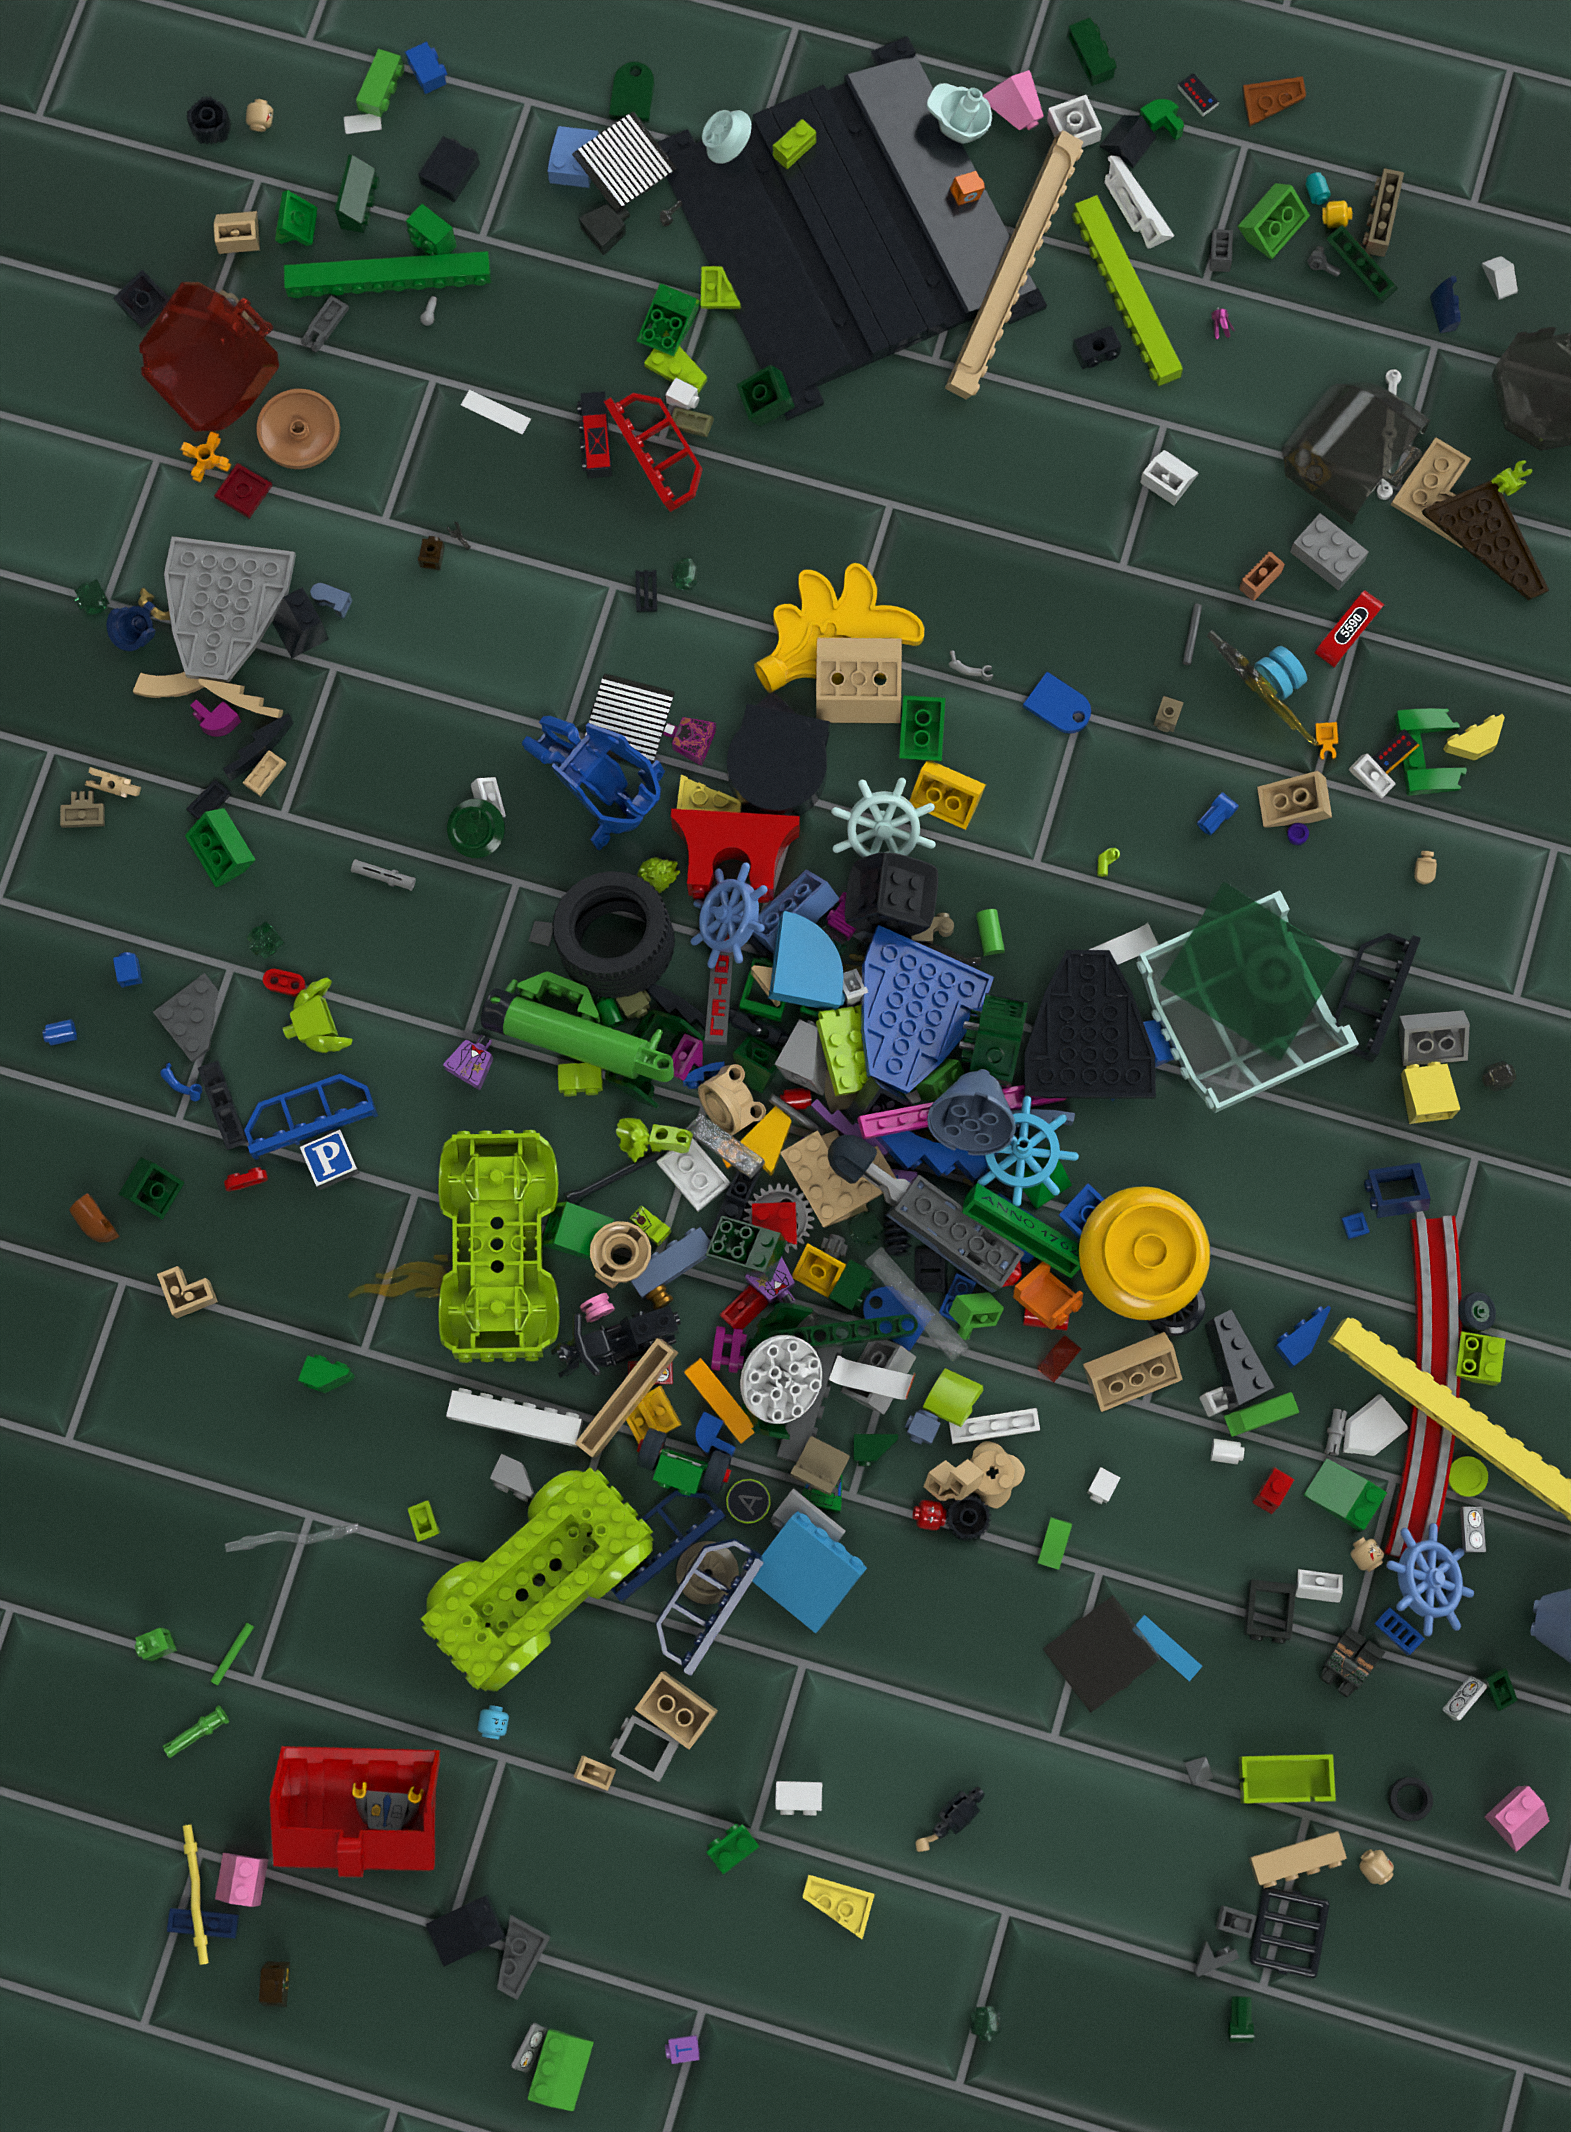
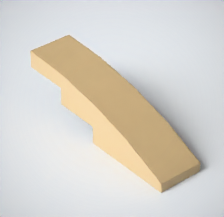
M199 678L198 683L217 696L237 706L276 718H280L283 715V710L264 707V698L244 695L245 686Z

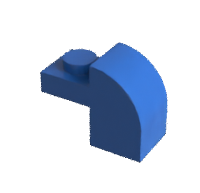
M704 1412L696 1427V1440L699 1448L706 1455H709L711 1449L714 1448L715 1451L732 1457L736 1448L717 1438L724 1426V1421Z

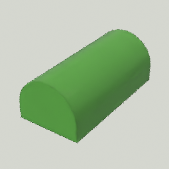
M987 909L976 913L983 956L1005 953L997 910Z

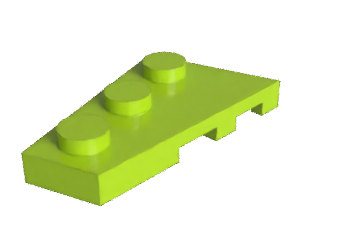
M666 331V332L664 333L663 337L670 336V335H669V333ZM680 346L674 357L653 349L644 362L646 368L672 383L675 378H678L697 388L698 393L707 382V376Z

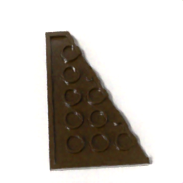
M1490 480L1422 510L1426 518L1528 601L1549 591L1502 492L1498 491L1499 486L1496 483H1492Z

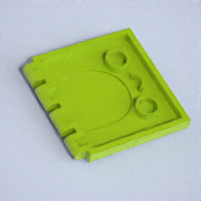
M862 1005L855 1006L854 1008H839L836 1011H820L818 1013L819 1020L816 1021L835 1096L859 1093L869 1079L866 1072L861 1033Z

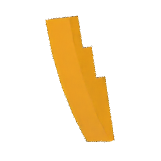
M701 1358L683 1371L709 1406L724 1421V1424L739 1443L744 1442L755 1433L752 1430L753 1425L748 1416Z

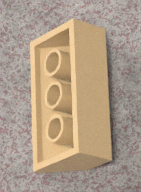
M1165 1332L1083 1364L1088 1383L1101 1412L1182 1380L1174 1346Z

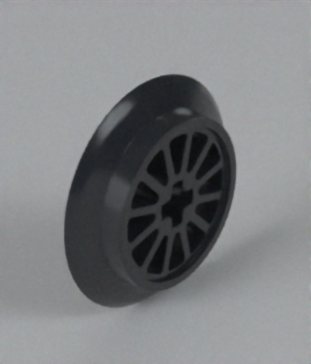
M1202 1289L1192 1299L1193 1303L1186 1305L1193 1307L1192 1312L1186 1308L1176 1312L1182 1321L1176 1322V1313L1172 1314V1322L1166 1320L1167 1317L1156 1320H1147L1148 1323L1158 1332H1165L1169 1336H1180L1191 1332L1200 1324L1205 1314L1206 1301ZM1181 1311L1188 1314L1189 1317L1185 1319Z

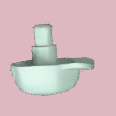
M947 83L939 84L933 89L926 106L938 119L939 127L944 135L964 144L980 138L988 131V128L991 126L992 112L988 100L983 97L979 89L955 87Z

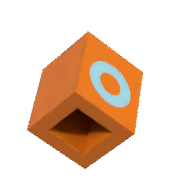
M976 171L955 177L950 187L958 206L980 199L985 189L984 182Z

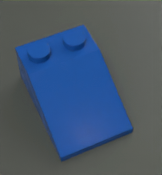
M1087 1183L1058 1215L1079 1241L1088 1217L1104 1198Z

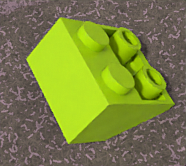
M1461 1332L1455 1376L1475 1383L1493 1386L1499 1384L1501 1381L1506 1339Z

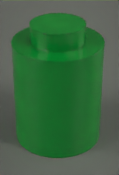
M602 997L597 1000L598 1004L595 1007L603 1026L615 1029L624 1023L614 998Z

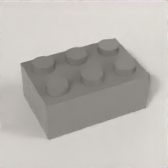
M1321 513L1295 540L1290 553L1338 591L1364 563L1369 553Z

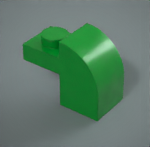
M1157 99L1140 109L1139 116L1145 119L1153 132L1164 125L1175 140L1182 137L1184 123L1177 116L1179 107L1174 102L1166 99Z

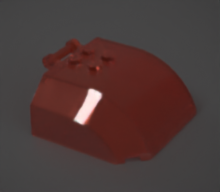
M181 282L139 345V352L143 353L144 367H141V374L194 432L223 430L239 419L253 405L279 368L278 352L264 339L273 330V326L270 322H266L251 307V303L247 298H242L234 307L223 295L200 282ZM244 311L260 327L258 331L243 317L242 313Z

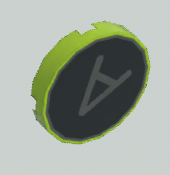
M745 1479L735 1483L729 1490L726 1498L727 1508L731 1516L744 1524H752L762 1520L768 1513L771 1505L770 1494L766 1487L759 1481Z

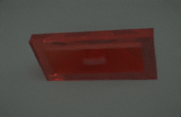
M1064 1335L1037 1370L1054 1383L1082 1349Z

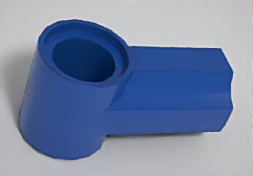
M1222 792L1211 804V808L1197 822V825L1205 834L1211 836L1225 819L1228 820L1234 814L1239 805Z

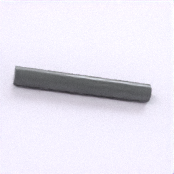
M1194 604L1183 658L1184 665H1191L1202 605Z
M772 1094L769 1097L768 1101L813 1133L818 1130L820 1135H823L825 1130L776 1095Z

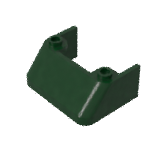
M655 1009L650 1010L644 1015L631 1034L649 1042L656 1030L661 1029L663 1033L656 1051L667 1055L677 1048L684 1034L701 1041L705 1038L684 1019ZM608 1070L606 1071L605 1079L640 1103L657 1109L659 1105L652 1100L655 1088L650 1083L652 1081L651 1078L639 1074L636 1079H631Z

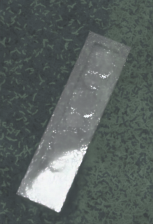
M699 1114L686 1128V1130L693 1134L695 1139L749 1178H752L765 1164L762 1157L702 1114Z

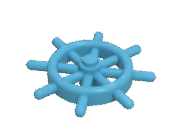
M1030 1096L1023 1097L1021 1113L1013 1114L1015 1123L1020 1124L1019 1139L1014 1135L1010 1143L1011 1145L996 1152L1010 1155L999 1164L996 1162L994 1153L985 1155L990 1171L977 1181L978 1184L984 1187L996 1177L1000 1182L1014 1187L1012 1203L1016 1207L1021 1205L1023 1188L1034 1187L1042 1182L1053 1195H1058L1060 1190L1049 1177L1055 1170L1058 1159L1076 1161L1079 1158L1076 1152L1060 1151L1058 1138L1054 1132L1066 1122L1067 1117L1062 1114L1048 1124L1040 1117L1030 1114ZM1029 1125L1040 1130L1031 1139H1028ZM1047 1138L1050 1149L1033 1148L1043 1139ZM1032 1156L1049 1158V1161L1044 1169H1042ZM1016 1162L1015 1176L1009 1175L1004 1171ZM1025 1162L1036 1175L1024 1178Z

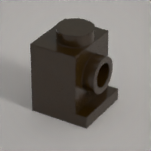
M428 536V539L422 538L420 555L418 556L420 568L441 571L445 546L439 537Z

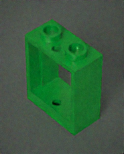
M759 957V959L753 958L751 968L754 965L773 967L771 960ZM750 968L739 1009L751 1015L781 1023L787 1002L781 1001L779 1008L749 1000L755 980L751 975Z

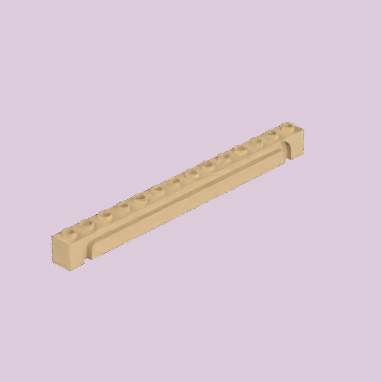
M1064 130L1059 132L1053 140L945 386V389L964 399H968L972 395L975 396L980 387V384H978L979 379L985 375L988 369L986 363L995 353L996 348H994L996 340L999 341L1003 335L1004 330L1002 327L1004 322L1007 323L1012 314L1010 311L1011 306L1017 302L1020 296L1018 290L1020 286L1022 287L1028 277L1025 274L1028 268L1030 269L1036 258L1033 256L1036 250L1038 251L1042 246L1043 239L1041 238L1043 233H1046L1051 225L1050 217L1056 213L1059 207L1057 201L1067 189L1065 183L1074 173L1075 168L1073 165L1075 160L1078 161L1083 152L1081 149L1083 141Z

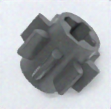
M830 1234L829 1239L823 1238L820 1249L839 1260L840 1256L845 1257L848 1245L844 1244L845 1239L843 1237Z

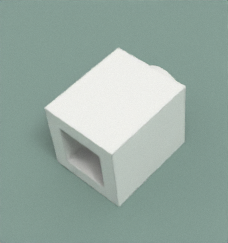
M675 378L666 393V402L673 407L686 410L694 409L699 402L698 389Z
M1100 1468L1087 1492L1091 1495L1090 1499L1098 1504H1102V1502L1107 1504L1120 1477Z

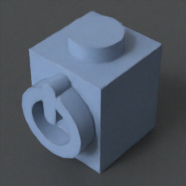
M921 1409L916 1412L914 1417L910 1415L905 1425V1428L908 1429L907 1435L910 1436L909 1439L920 1445L922 1442L931 1445L941 1424L938 1422L939 1417Z

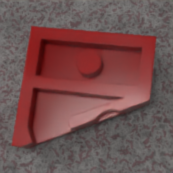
M796 1202L752 1203V1225L779 1232L787 1242L797 1245Z

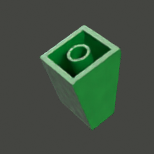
M569 1202L557 1203L554 1211L549 1214L542 1236V1246L591 1260L590 1245L595 1234L603 1226L613 1223L614 1219Z

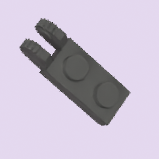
M330 296L308 326L309 329L303 336L301 344L307 346L313 339L314 334H316L318 338L313 343L312 351L318 352L323 346L324 341L329 338L347 313L349 306Z

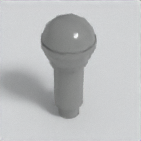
M431 296L426 311L420 316V321L426 326L432 325L434 322L433 313L437 303V298Z

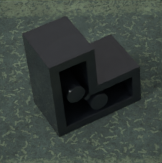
M870 1076L847 1109V1112L859 1124V1116L911 1107L913 1104L904 1093Z

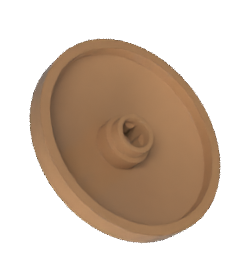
M291 389L277 394L265 404L257 421V437L264 453L273 462L290 469H305L323 462L334 451L340 437V422L335 408L324 396L307 389Z

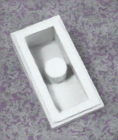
M1368 754L1360 756L1348 769L1381 799L1396 784Z
M1222 1387L1200 1396L1202 1405L1209 1417L1228 1409V1399Z

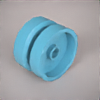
M1277 646L1269 653V658L1263 657L1255 663L1254 669L1265 689L1281 701L1289 697L1293 689H1299L1307 682V675L1299 660L1287 648Z

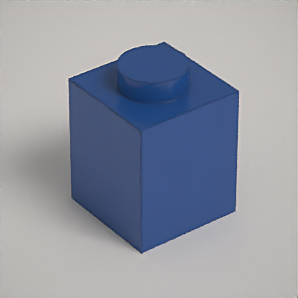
M125 952L119 954V957L113 958L117 982L121 987L143 983L139 959L135 954Z

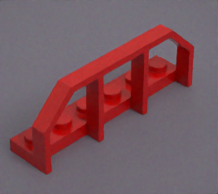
M632 393L617 403L612 398L604 401L667 509L672 512L694 498L703 469L661 398ZM634 401H641L660 405L667 418L635 437L632 432L635 429L629 418L625 420L622 414L625 412L623 408ZM672 425L685 448L653 468L652 464L655 462L649 452L644 453L642 447L645 445L643 442L667 426ZM687 455H690L696 466L690 490L673 501L672 498L675 496L669 486L664 487L662 481L665 479L661 472Z

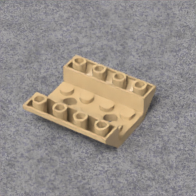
M817 638L816 719L830 721V723H901L902 638ZM835 673L843 675L844 681L842 684L835 685L832 682L831 678ZM882 673L886 676L885 684L877 685L874 682L876 674Z

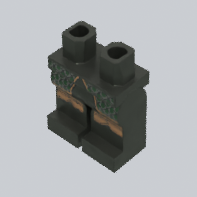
M1351 1627L1346 1628L1322 1665L1324 1669L1319 1678L1326 1684L1331 1685L1335 1677H1338L1343 1682L1337 1691L1346 1698L1354 1690L1360 1689L1372 1669L1385 1654V1651L1369 1640L1364 1642L1366 1638Z

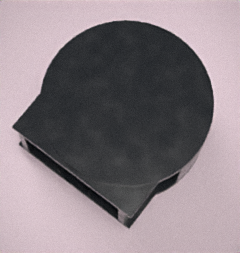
M751 704L746 705L742 726L732 739L727 754L729 786L733 796L741 802L742 807L746 811L755 814L800 816L816 804L826 784V747L830 734L828 732L830 721Z

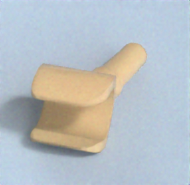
M934 1834L917 1839V1851L930 1850L928 1842H933L939 1838Z

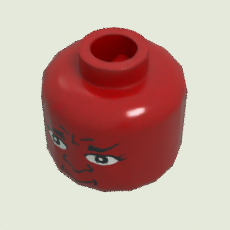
M922 1500L918 1506H914L912 1518L916 1520L919 1528L936 1531L940 1526H944L947 1511L940 1502Z

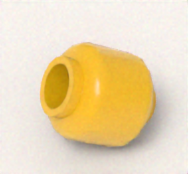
M1346 201L1328 202L1326 207L1323 208V224H1327L1329 229L1339 228L1341 225L1347 227L1348 220H1352V207H1348Z

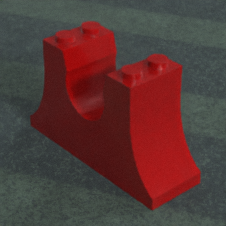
M671 808L672 829L682 838L689 855L687 879L689 896L695 899H704L714 886V872L718 865L726 860L735 859L750 865L749 883L754 891L762 885L767 887V892L758 899V902L768 903L769 900H774L777 866L787 846L799 837L800 816Z

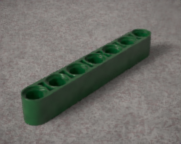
M911 1314L777 1330L770 1332L766 1340L779 1335L794 1336L800 1334L804 1337V1341L812 1346L813 1349L910 1337L915 1334L918 1321ZM906 1320L911 1321L914 1328L906 1331L902 1328V1322ZM887 1323L891 1326L892 1331L887 1334L882 1333L879 1328L880 1325ZM861 1326L868 1327L870 1330L869 1335L861 1336L857 1331L858 1328ZM838 1329H845L848 1332V1336L845 1339H839L835 1333ZM816 1332H823L826 1335V1339L822 1342L816 1341L813 1337Z

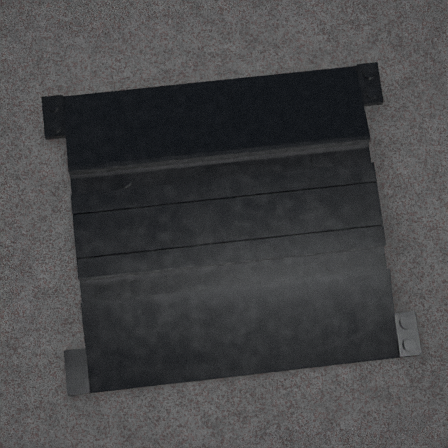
M908 36L871 51V57L876 66L845 75L843 84L829 90L823 84L771 106L770 109L767 108L753 114L751 133L745 147L734 159L727 163L718 164L713 162L708 157L707 146L704 145L703 140L695 143L689 129L652 144L672 170L669 173L656 156L659 164L668 174L666 178L709 265L722 266L740 302L741 309H732L761 370L772 365L783 373L795 406L784 413L787 421L824 405V400L817 388L818 386L975 319L1010 240V236L986 189H984L980 199L958 206L950 190L955 177L976 170L962 143L956 142L944 135L939 127L938 119L927 109L926 104L933 91V87L916 56V51ZM802 119L815 130L816 144L786 169L773 157V145L790 129L796 127V124ZM1028 270L1025 274L1028 276L1027 280L1018 290L1020 296L1015 305L1012 304L1010 311L1012 314L1008 320L1009 324L1047 308V304L1040 290L1036 288Z

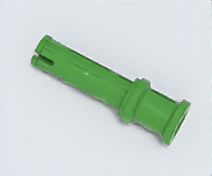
M219 1705L216 1706L215 1711L206 1717H200L197 1724L163 1745L168 1757L172 1758L205 1734H213V1730L223 1723H229V1718Z

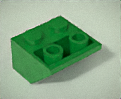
M315 1354L314 1357L307 1355L298 1381L305 1387L327 1393L352 1381L355 1375L350 1371L351 1368L348 1365L335 1361V1364H331L327 1358Z

